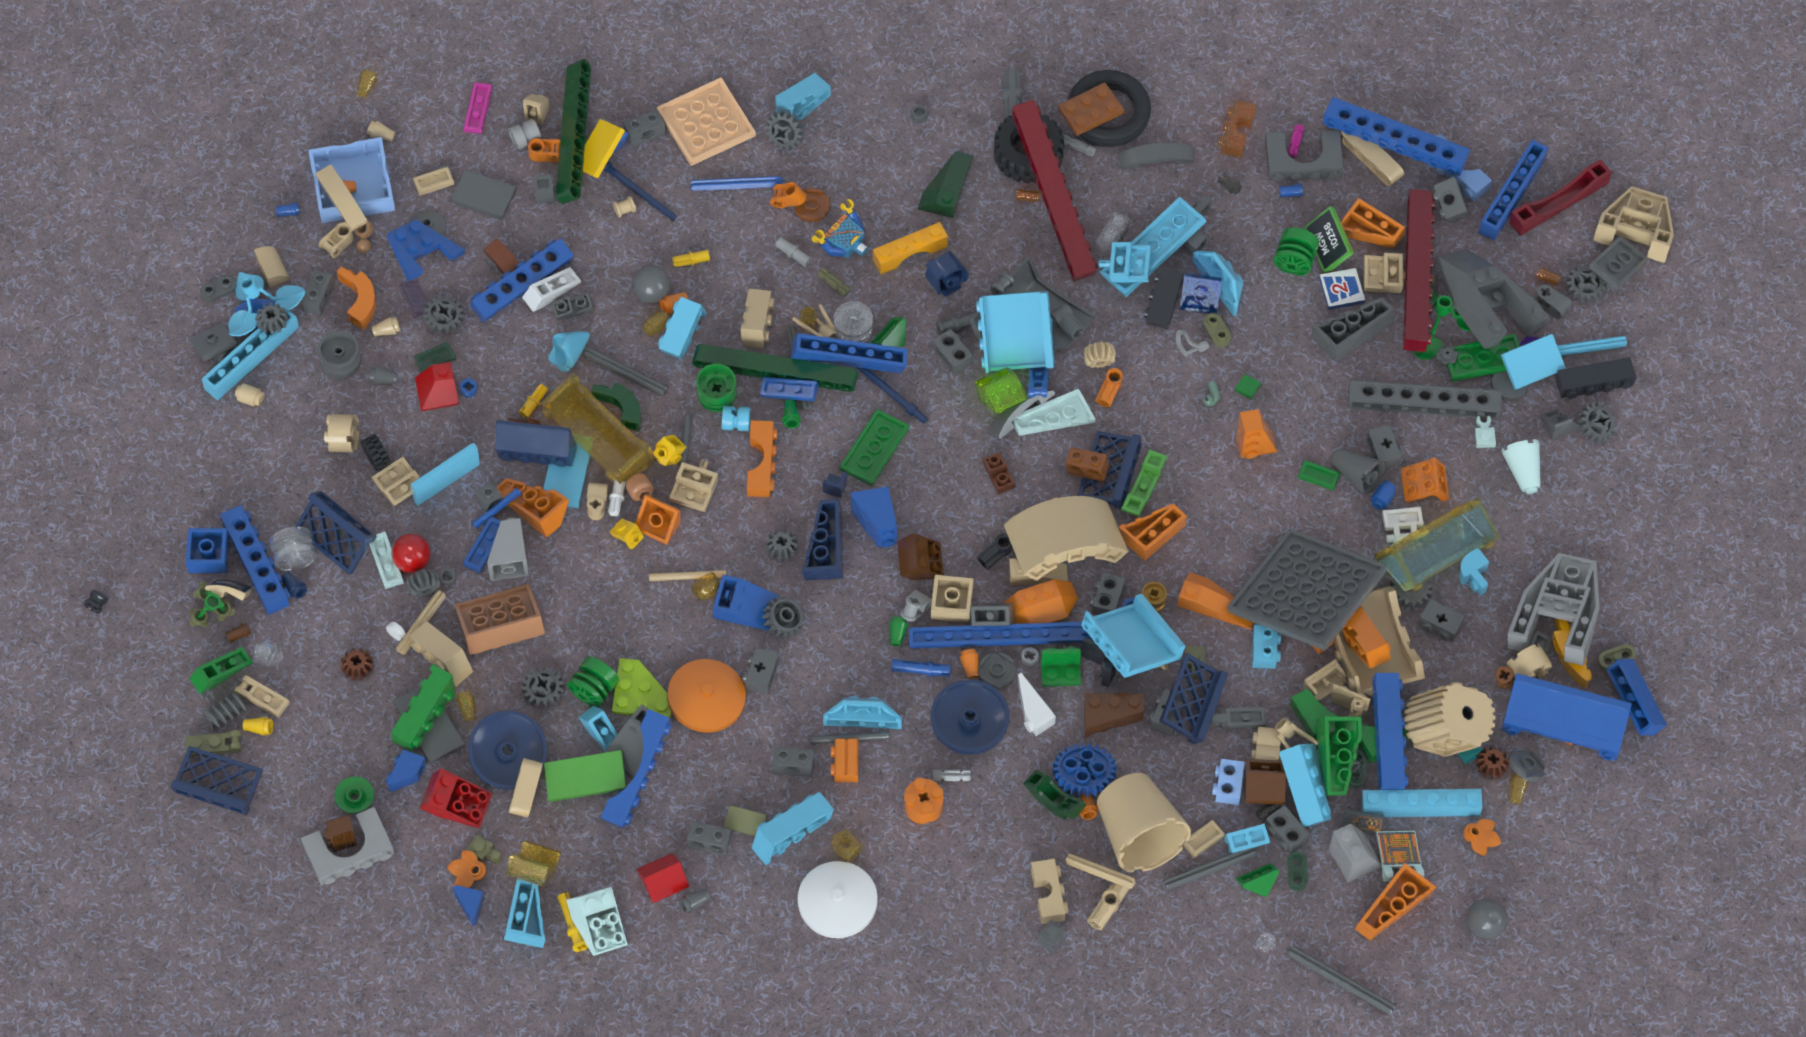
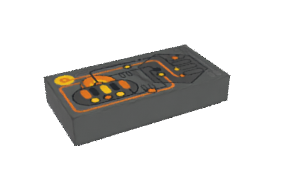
M1344 809L1342 827L1352 824L1364 833L1376 834V832L1382 831L1384 815Z

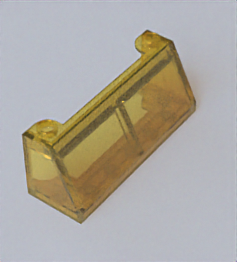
M573 373L540 403L543 408L541 411L548 420L552 418L560 427L570 428L574 440L607 471L605 474L611 481L616 480L621 484L628 480L630 476L641 472L654 463L656 459L651 447L644 440L642 441L634 436L589 392L586 386L584 387L579 383L580 379Z

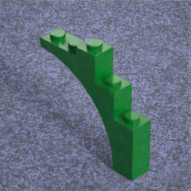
M1309 689L1291 697L1290 706L1308 735L1317 740L1316 719L1324 716L1339 717L1318 702ZM1362 725V739L1359 746L1370 764L1377 762L1375 727ZM1404 727V729H1402V734L1406 737L1407 740H1410V738H1408L1406 734L1408 733V730H1406Z

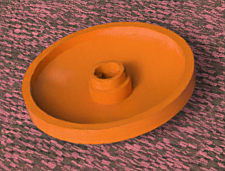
M699 659L686 663L674 673L669 683L667 700L672 714L682 725L694 731L712 733L724 730L738 720L744 709L746 691L741 677L730 666L717 660Z

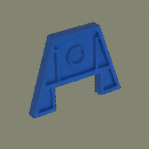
M417 219L388 232L387 235L389 244L408 282L423 274L424 270L415 261L416 259L439 249L452 261L462 256L465 252L464 248Z

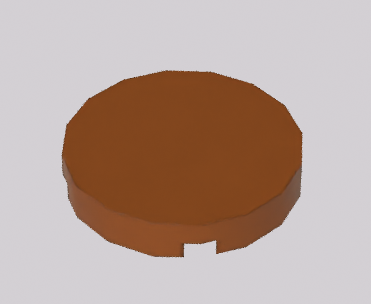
M817 188L804 189L803 191L807 195L806 200L803 204L794 206V212L797 217L806 222H818L824 219L830 210L829 197H827L825 192Z

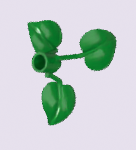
M1434 289L1429 303H1432V309L1435 308L1438 315L1431 333V344L1427 345L1426 352L1413 351L1415 356L1422 360L1435 358L1436 354L1439 353V349L1442 348V341L1434 338L1440 318L1447 316L1450 311L1453 318L1457 319L1458 327L1471 332L1458 311H1454L1452 299L1445 295L1439 297Z

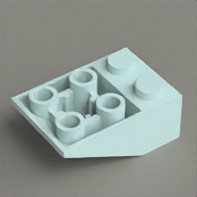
M612 887L567 899L571 918L593 956L627 945Z

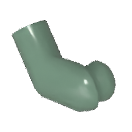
M1211 381L1207 384L1210 393L1207 397L1204 396L1203 402L1207 407L1214 406L1221 397L1216 381Z

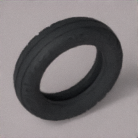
M1117 70L1092 72L1081 78L1074 85L1068 100L1106 83L1109 89L1120 91L1128 96L1134 105L1135 111L1131 119L1121 126H1097L1079 136L1091 144L1102 147L1122 146L1133 141L1144 131L1150 119L1151 103L1147 91L1136 78L1127 73Z

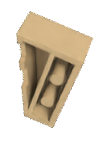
M748 290L746 311L743 315L744 323L741 325L742 346L764 349L765 342H769L770 331H767V326H771L772 315L769 313L770 309H774L775 301L774 298H771V291Z
M424 622L409 635L412 640V648L417 653H422L430 663L452 674L455 686L459 685L473 672L463 649L429 622Z

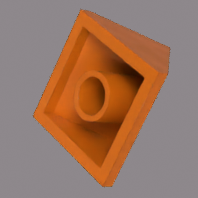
M645 495L635 524L642 534L667 545L681 523V514L679 509L649 495Z

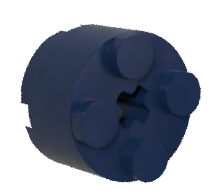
M947 251L936 259L929 260L926 264L925 277L939 295L949 296L962 288L960 284L963 281L966 282L968 280L969 273L951 251Z

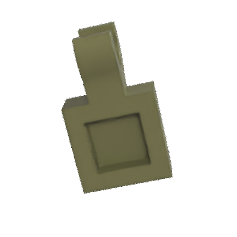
M1185 646V654L1189 653L1205 663V646ZM1188 661L1187 667H1191V672L1196 671L1194 664ZM1197 673L1191 675L1192 679H1199Z
M476 835L466 849L475 853L481 862H484L487 858L498 865L502 860V857H500L501 853L493 849L494 844L479 835Z

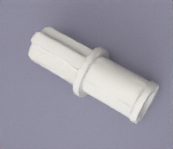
M621 479L614 481L612 494L609 495L608 513L610 516L619 515L621 502L624 501L623 493L626 482Z

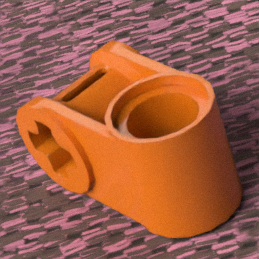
M535 138L529 142L528 155L532 161L559 163V139Z
M795 182L776 184L773 187L774 194L773 198L770 199V204L776 208L799 206L804 203L807 195Z

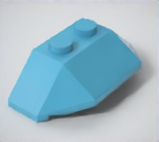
M1212 251L1193 252L1192 262L1233 316L1237 315L1243 288L1241 276L1236 275L1231 263L1226 261L1222 255Z
M850 696L843 698L823 714V726L902 729V718L883 699L877 697L866 699Z

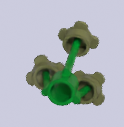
M205 581L199 582V587L193 592L194 598L201 599L205 607L203 609L192 608L189 610L190 626L205 628L208 625L206 621L208 618L207 610L215 612L218 615V620L221 622L235 614V609L231 608L228 599L221 601L217 594H213L212 591L205 589L207 586Z

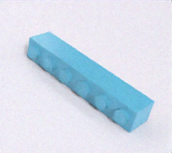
M289 310L286 311L288 321L286 322V328H281L280 333L274 331L272 335L268 331L265 334L259 328L202 378L204 390L218 401L299 328L297 317Z
M1481 789L1362 790L1360 799L1361 812L1382 814L1384 817L1480 816L1482 810Z

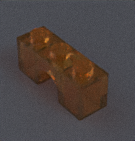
M1235 99L1234 105H1230L1227 115L1230 118L1229 121L1225 120L1223 126L1225 134L1220 136L1218 146L1221 147L1220 154L1239 159L1242 158L1247 135L1239 133L1236 129L1240 127L1251 129L1256 114V104Z

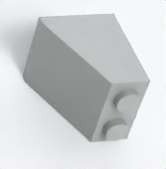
M508 518L500 522L487 561L490 581L529 576L520 518Z
M1352 824L1333 831L1329 851L1348 883L1382 867L1380 859L1363 831Z

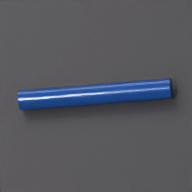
M518 488L513 490L472 522L473 526L476 529L489 520L490 516L493 517L521 495V491Z

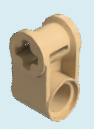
M346 222L339 223L320 240L319 247L329 252L332 258H336L353 242V231L350 230Z
M588 484L587 513L592 520H600L605 514L608 484Z

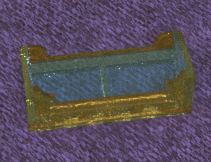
M1475 498L1457 506L1380 550L1374 556L1377 562L1387 565V573L1404 591L1412 589L1414 592L1423 587L1422 583L1425 580L1463 559L1476 548L1484 547L1487 550L1495 545L1494 541L1500 537L1479 498Z

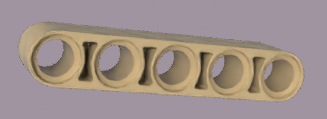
M1340 130L1341 142L1387 186H1391L1404 176L1402 167L1380 146L1364 141L1354 135H1348Z

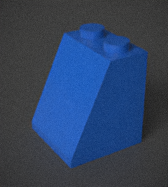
M889 486L852 492L851 513L878 547L883 546L885 548L897 544V524Z

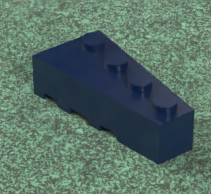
M839 499L820 500L814 521V529L810 537L809 549H807L805 564L802 568L805 581L843 578L842 507Z

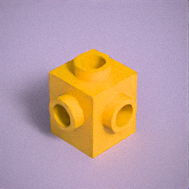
M675 435L663 436L655 445L656 449L652 454L664 466L675 465L681 460V455L687 446Z

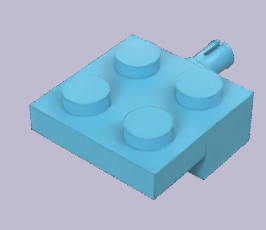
M1112 242L1110 260H1099V268L1110 267L1109 277L1112 283L1149 282L1151 246L1131 245V242Z

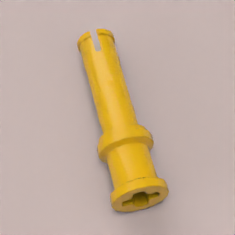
M566 892L565 896V893L558 895L557 899L569 928L567 934L573 942V951L580 952L586 950L588 946L571 918L567 899H570V894Z

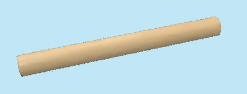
M726 570L649 574V581L722 578V575H726Z

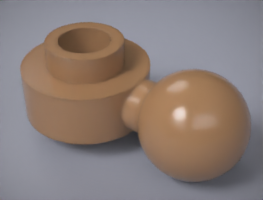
M367 220L366 224L354 230L355 234L360 237V240L357 242V249L361 253L369 252L372 246L368 237L372 235L374 226L369 220Z

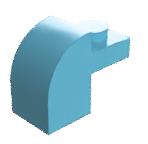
M1479 548L1471 551L1463 558L1459 570V580L1462 585L1469 581L1470 588L1474 592L1477 591L1481 596L1486 593L1488 583L1481 574L1487 571L1489 561Z

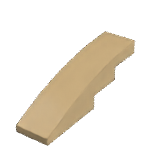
M331 164L315 173L333 205H335L351 231L368 222Z

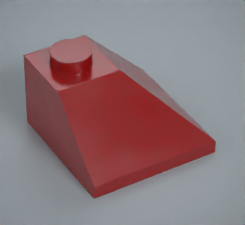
M451 362L431 365L415 377L421 412L459 405Z

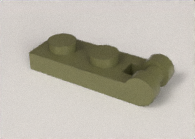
M232 730L227 733L185 736L186 752L189 746L214 754L240 752L241 744L239 739L241 738V732ZM231 740V744L226 745V741ZM192 752L191 757L200 755Z

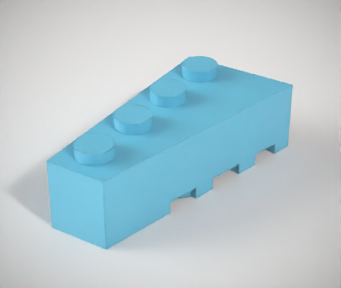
M1314 743L1300 744L1280 751L1279 754L1302 826L1310 827L1331 820V810L1327 801L1316 745Z
M820 792L815 795L811 794L800 804H793L783 814L778 813L771 821L761 823L757 827L752 849L764 864L767 865L771 862L773 855L784 853L791 842L798 843L806 835L807 831L812 833L830 820L834 808Z

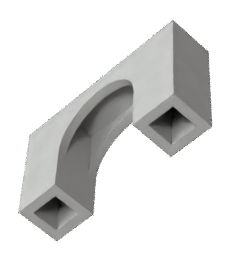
M375 807L356 814L358 824L365 837V842L362 849L351 857L333 855L327 849L320 831L301 838L304 850L320 885L332 884L339 877H348L356 870L369 868L374 862L388 860L394 854L393 846Z

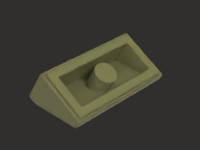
M729 805L724 828L756 836L757 827L761 823L767 822V815Z

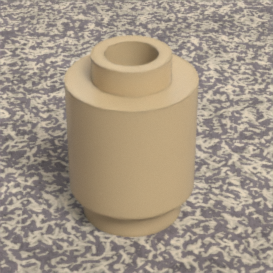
M243 383L237 387L235 396L239 402L253 407H260L265 393L259 388Z

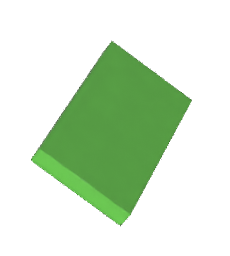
M622 750L544 763L549 802L621 791L627 787Z

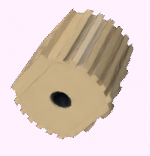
M1452 682L1450 685L1440 686L1437 689L1427 690L1424 693L1412 696L1409 699L1412 701L1407 703L1406 707L1408 709L1404 712V714H1407L1404 717L1407 723L1405 729L1408 730L1406 734L1414 743L1413 747L1442 757L1480 747L1482 742L1490 739L1488 735H1492L1493 731L1491 728L1495 727V723H1493L1495 720L1493 715L1495 708L1491 706L1493 704L1492 699H1489L1485 693L1479 692L1477 688H1467L1459 682Z

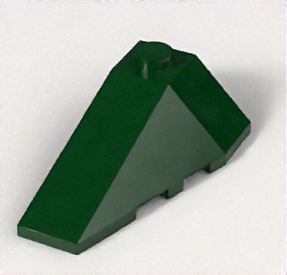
M955 151L923 192L918 210L954 218L973 156Z

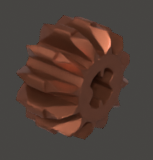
M352 648V653L345 652V658H341V671L344 672L346 678L351 676V680L354 681L356 677H359V680L362 681L363 675L369 677V671H373L372 664L374 661L368 651L363 653V649L360 648L357 652Z
M1490 746L1489 750L1484 747L1482 749L1483 752L1477 754L1478 760H1476L1475 765L1479 767L1478 773L1485 772L1484 778L1491 775L1492 780L1495 779L1496 775L1501 778L1503 773L1508 771L1507 765H1509V760L1506 758L1507 753H1500V747L1497 750H1494L1493 746Z

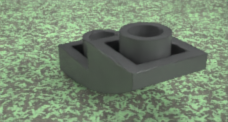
M588 292L572 299L567 296L551 303L557 320L568 319L595 311Z

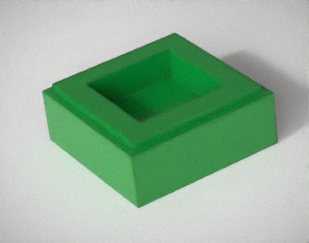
M1244 374L1235 391L1252 399L1261 386V382Z

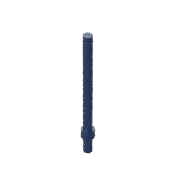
M607 162L603 169L605 173H610L670 220L674 221L677 218L675 213L615 169L612 163Z
M855 367L905 408L906 413L916 417L923 424L927 422L928 418L918 410L915 404L909 403L872 371Z

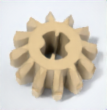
M1095 342L1084 348V361L1090 368H1104L1115 362V349L1113 344L1109 342Z

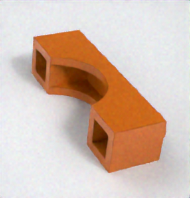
M751 420L750 446L758 449L764 458L758 467L748 471L747 496L770 497V491H774L775 480L771 479V474H775V462H772V457H776V445H773V440H777V428H774V421Z

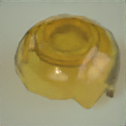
M711 572L698 579L691 586V589L697 599L709 600L717 594L720 581L715 573Z

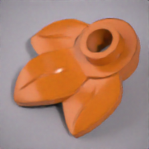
M1480 819L1476 824L1470 823L1464 828V838L1471 842L1472 849L1479 855L1485 856L1487 847H1496L1501 844L1499 835L1492 831L1495 827V822L1492 820Z
M463 850L461 859L453 860L447 866L448 870L457 877L454 886L470 888L475 881L483 879L486 875V866L478 861L475 853L468 850ZM478 867V873L474 874L473 869Z

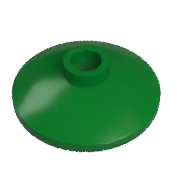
M362 777L346 778L335 789V802L346 813H361L368 809L373 802V787L369 781ZM357 795L358 799L352 800V796Z

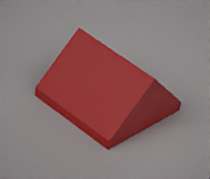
M673 853L636 869L653 903L689 887L681 863Z

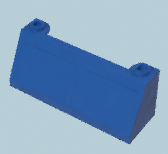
M1516 673L1502 730L1509 735H1517L1522 731L1599 750L1598 753L1603 759L1608 761L1617 760L1632 703Z

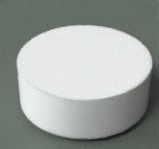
M390 622L386 626L387 632L394 639L400 641L405 636L404 629L398 623Z

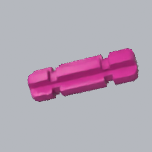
M1296 124L1288 148V155L1292 158L1297 157L1304 132L1303 125Z

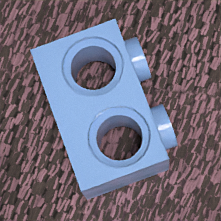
M1221 759L1220 766L1216 765L1215 777H1218V783H1214L1212 795H1216L1215 802L1239 805L1245 762ZM1225 771H1232L1234 774L1227 775ZM1227 788L1230 789L1231 792L1225 793L1222 790Z

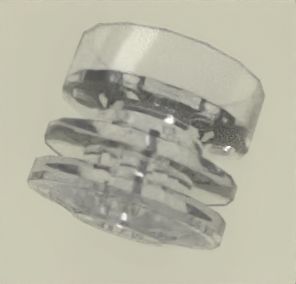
M855 301L844 303L837 308L834 313V330L838 333L836 339L870 343L873 337V315L871 310L865 304Z

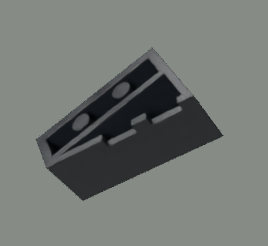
M1161 267L1160 272H1156L1154 282L1157 284L1155 290L1152 289L1150 292L1149 300H1151L1150 308L1146 307L1144 318H1146V324L1168 330L1176 301L1180 295V287L1184 283V275L1182 272Z

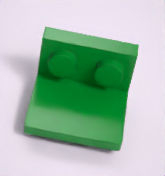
M1067 647L1065 649L1047 648L1042 650V687L1081 686V649Z

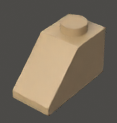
M530 94L524 98L525 121L534 119L536 124L543 125L550 108L549 98Z

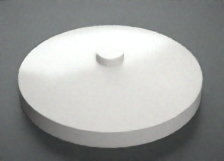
M842 861L824 863L811 870L803 879L798 891L799 912L804 922L816 933L830 938L849 937L862 931L873 919L877 909V890L871 877L860 867Z

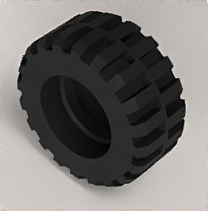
M1040 115L1042 122L1044 121L1047 126L1048 139L1051 138L1054 149L1052 150L1054 156H1058L1061 166L1064 155L1062 129L1057 126V122L1054 119L1049 120L1048 115ZM1009 116L1004 119V123H1000L998 131L995 133V163L998 164L1000 171H1005L1004 175L1008 178L1012 176L1014 181L1019 182L1022 180L1024 183L1034 181V183H1037L1027 155L1020 154L1012 147L1021 138L1013 117Z

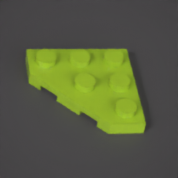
M620 658L617 673L619 682L615 686L612 714L632 716L643 704L648 709L671 719L667 692L639 660Z

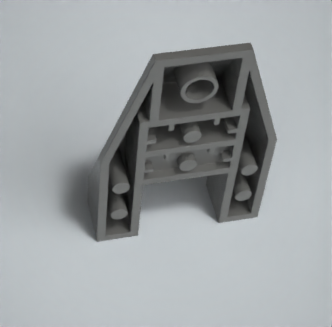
M1468 249L1438 257L1437 261L1453 306L1484 349L1499 345L1508 332L1494 311L1506 308L1526 336L1540 332L1548 321V315L1538 302L1495 265Z

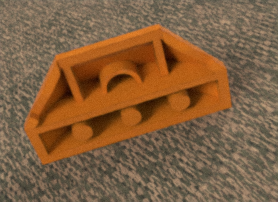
M1053 579L1017 591L1003 603H1014L1015 622L1013 624L1056 623L1068 619L1078 601V596L1071 581Z

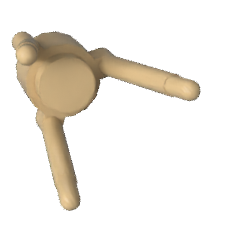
M821 304L819 308L827 324H823L818 318H815V321L820 326L819 333L797 318H792L798 325L815 336L835 339L838 337V333L834 330L835 326L831 323Z
M1287 718L1281 719L1275 727L1279 732L1276 736L1282 741L1286 749L1290 748L1285 737L1291 738L1294 734L1301 739L1305 737L1318 745L1317 740L1299 729Z

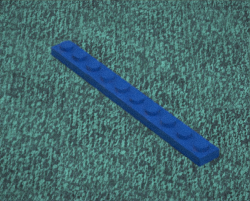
M1082 622L909 628L910 649L1083 643L1084 638H1092L1081 626Z

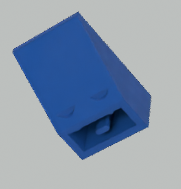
M722 575L713 606V618L768 630L770 628L769 625L764 626L767 619L762 618L765 614L763 609L771 600L779 597V595L741 578Z

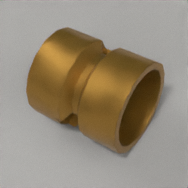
M1159 582L1147 583L1142 589V594L1160 614L1165 609L1166 588Z

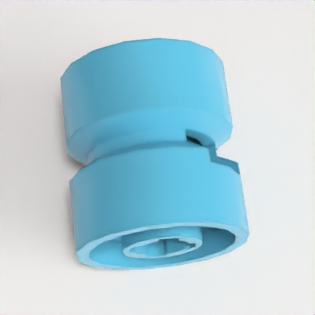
M723 406L722 430L733 431L734 428H737L738 431L749 432L750 407L740 406L738 409H735L734 406Z

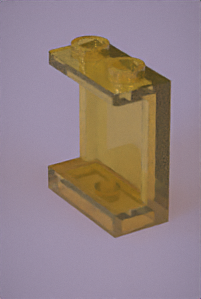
M525 840L522 843L520 853L510 856L506 875L544 886L556 872L561 852Z

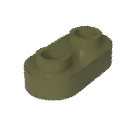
M1216 313L1207 314L1204 317L1203 327L1211 341L1217 347L1228 346L1231 334L1222 318Z
M1628 644L1606 650L1600 654L1598 665L1602 670L1607 671L1606 669L1618 659L1635 660L1636 651ZM1626 654L1628 658H1624L1622 655ZM1608 660L1611 664H1606L1604 661Z

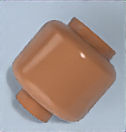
M638 473L630 476L627 480L626 490L633 500L643 502L645 495H652L653 485L645 474Z

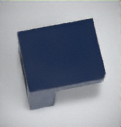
M843 472L842 477L829 473L827 480L823 482V493L841 498L847 484V472Z

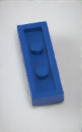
M763 377L760 396L762 398L815 401L819 384L817 381Z
M490 516L463 561V566L478 573L482 572L488 561L501 522L500 520Z

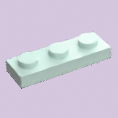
M386 532L376 534V539L369 546L385 589L404 584L400 570L392 561V548Z

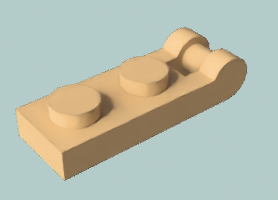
M246 675L242 678L240 686H236L233 691L239 697L245 698L277 718L281 716L290 704L287 698ZM248 687H252L249 692L246 690Z

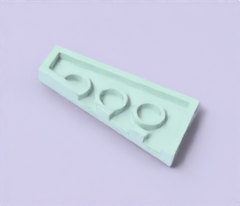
M1077 389L1022 412L1011 423L1020 436L1095 423V417L1080 390Z

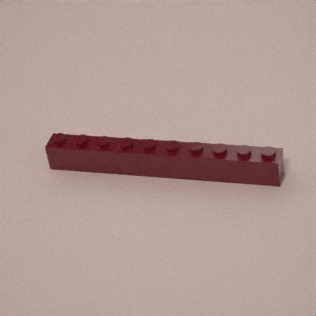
M1034 100L1012 107L1011 113L1071 278L1074 282L1093 276L1098 268L1095 258L1091 257L1090 243L1085 240L1084 227L1082 224H1079L1077 219L1079 217L1078 210L1072 205L1071 191L1066 189V178L1058 167L1060 166L1058 156H1054L1052 150L1054 149L1051 138L1048 139L1046 123L1042 122L1040 118V107L1038 104H1035Z
M1410 189L1407 200L1403 350L1426 352L1427 345L1431 344L1432 334H1428V330H1431L1432 319L1429 318V314L1431 315L1432 303H1429V299H1432L1433 288H1430V284L1433 282V273H1430V269H1433L1434 258L1430 257L1434 251V243H1431V239L1434 238V228H1431V224L1434 225L1435 213H1432V210L1435 208V199H1432V191Z

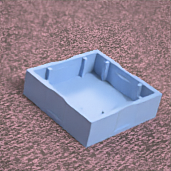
M382 137L356 141L348 145H334L308 150L322 223L344 220L315 175L316 172L330 164L341 180L356 182V192L351 193L364 216L395 211Z

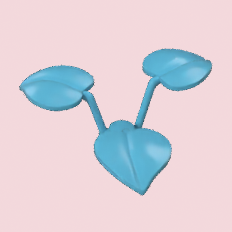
M239 272L235 292L239 300H247L248 312L240 310L232 315L228 323L229 334L231 336L246 335L257 326L255 320L257 314L252 313L250 298H257L260 292L276 301L275 305L279 303L281 308L288 311L299 304L305 295V290L299 286L287 285L279 288L276 292V297L263 289L264 280L260 276Z

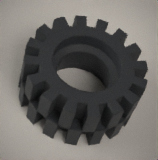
M372 434L360 441L362 449L368 457L367 459L376 471L391 464L388 453L376 434Z

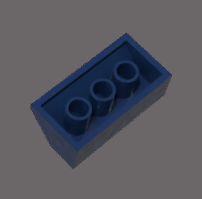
M496 420L495 450L498 457L502 460H517L523 463L535 462L541 465L553 464L559 467L573 465L577 445L570 428Z

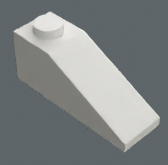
M569 267L532 284L522 298L534 312L547 306L581 283V280Z
M1020 673L1018 674V687L1025 721L1024 725L1029 732H1033L1037 736L1055 724L1056 716L1024 675Z

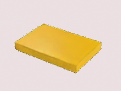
M599 119L585 144L584 173L597 179L599 178L625 132L624 129Z

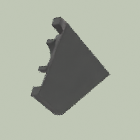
M1558 409L1540 415L1552 440L1579 431L1581 426L1572 421L1571 417L1563 416L1562 412H1559Z

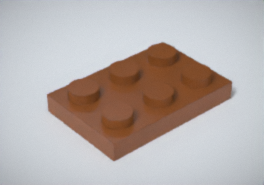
M1106 83L1098 85L1058 105L1059 112L1076 136L1124 114V108Z

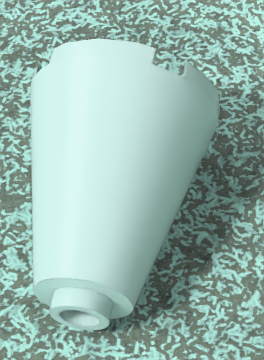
M1533 439L1534 443H1528V440L1508 445L1507 450L1502 449V454L1521 491L1526 492V494L1538 492L1537 489L1540 488V444L1536 439Z

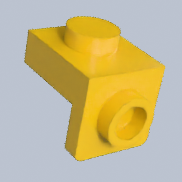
M623 518L609 531L613 537L624 541L629 549H634L644 538L635 523Z

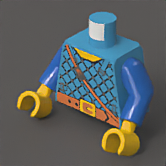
M847 199L848 208H846L844 203L840 205L841 210L847 211V214L844 213L825 234L822 230H817L815 233L819 238L816 235L811 238L814 243L819 242L821 248L830 256L849 258L854 252L864 256L868 251V247L863 244L865 241V230L856 211L852 210L854 206L853 201Z

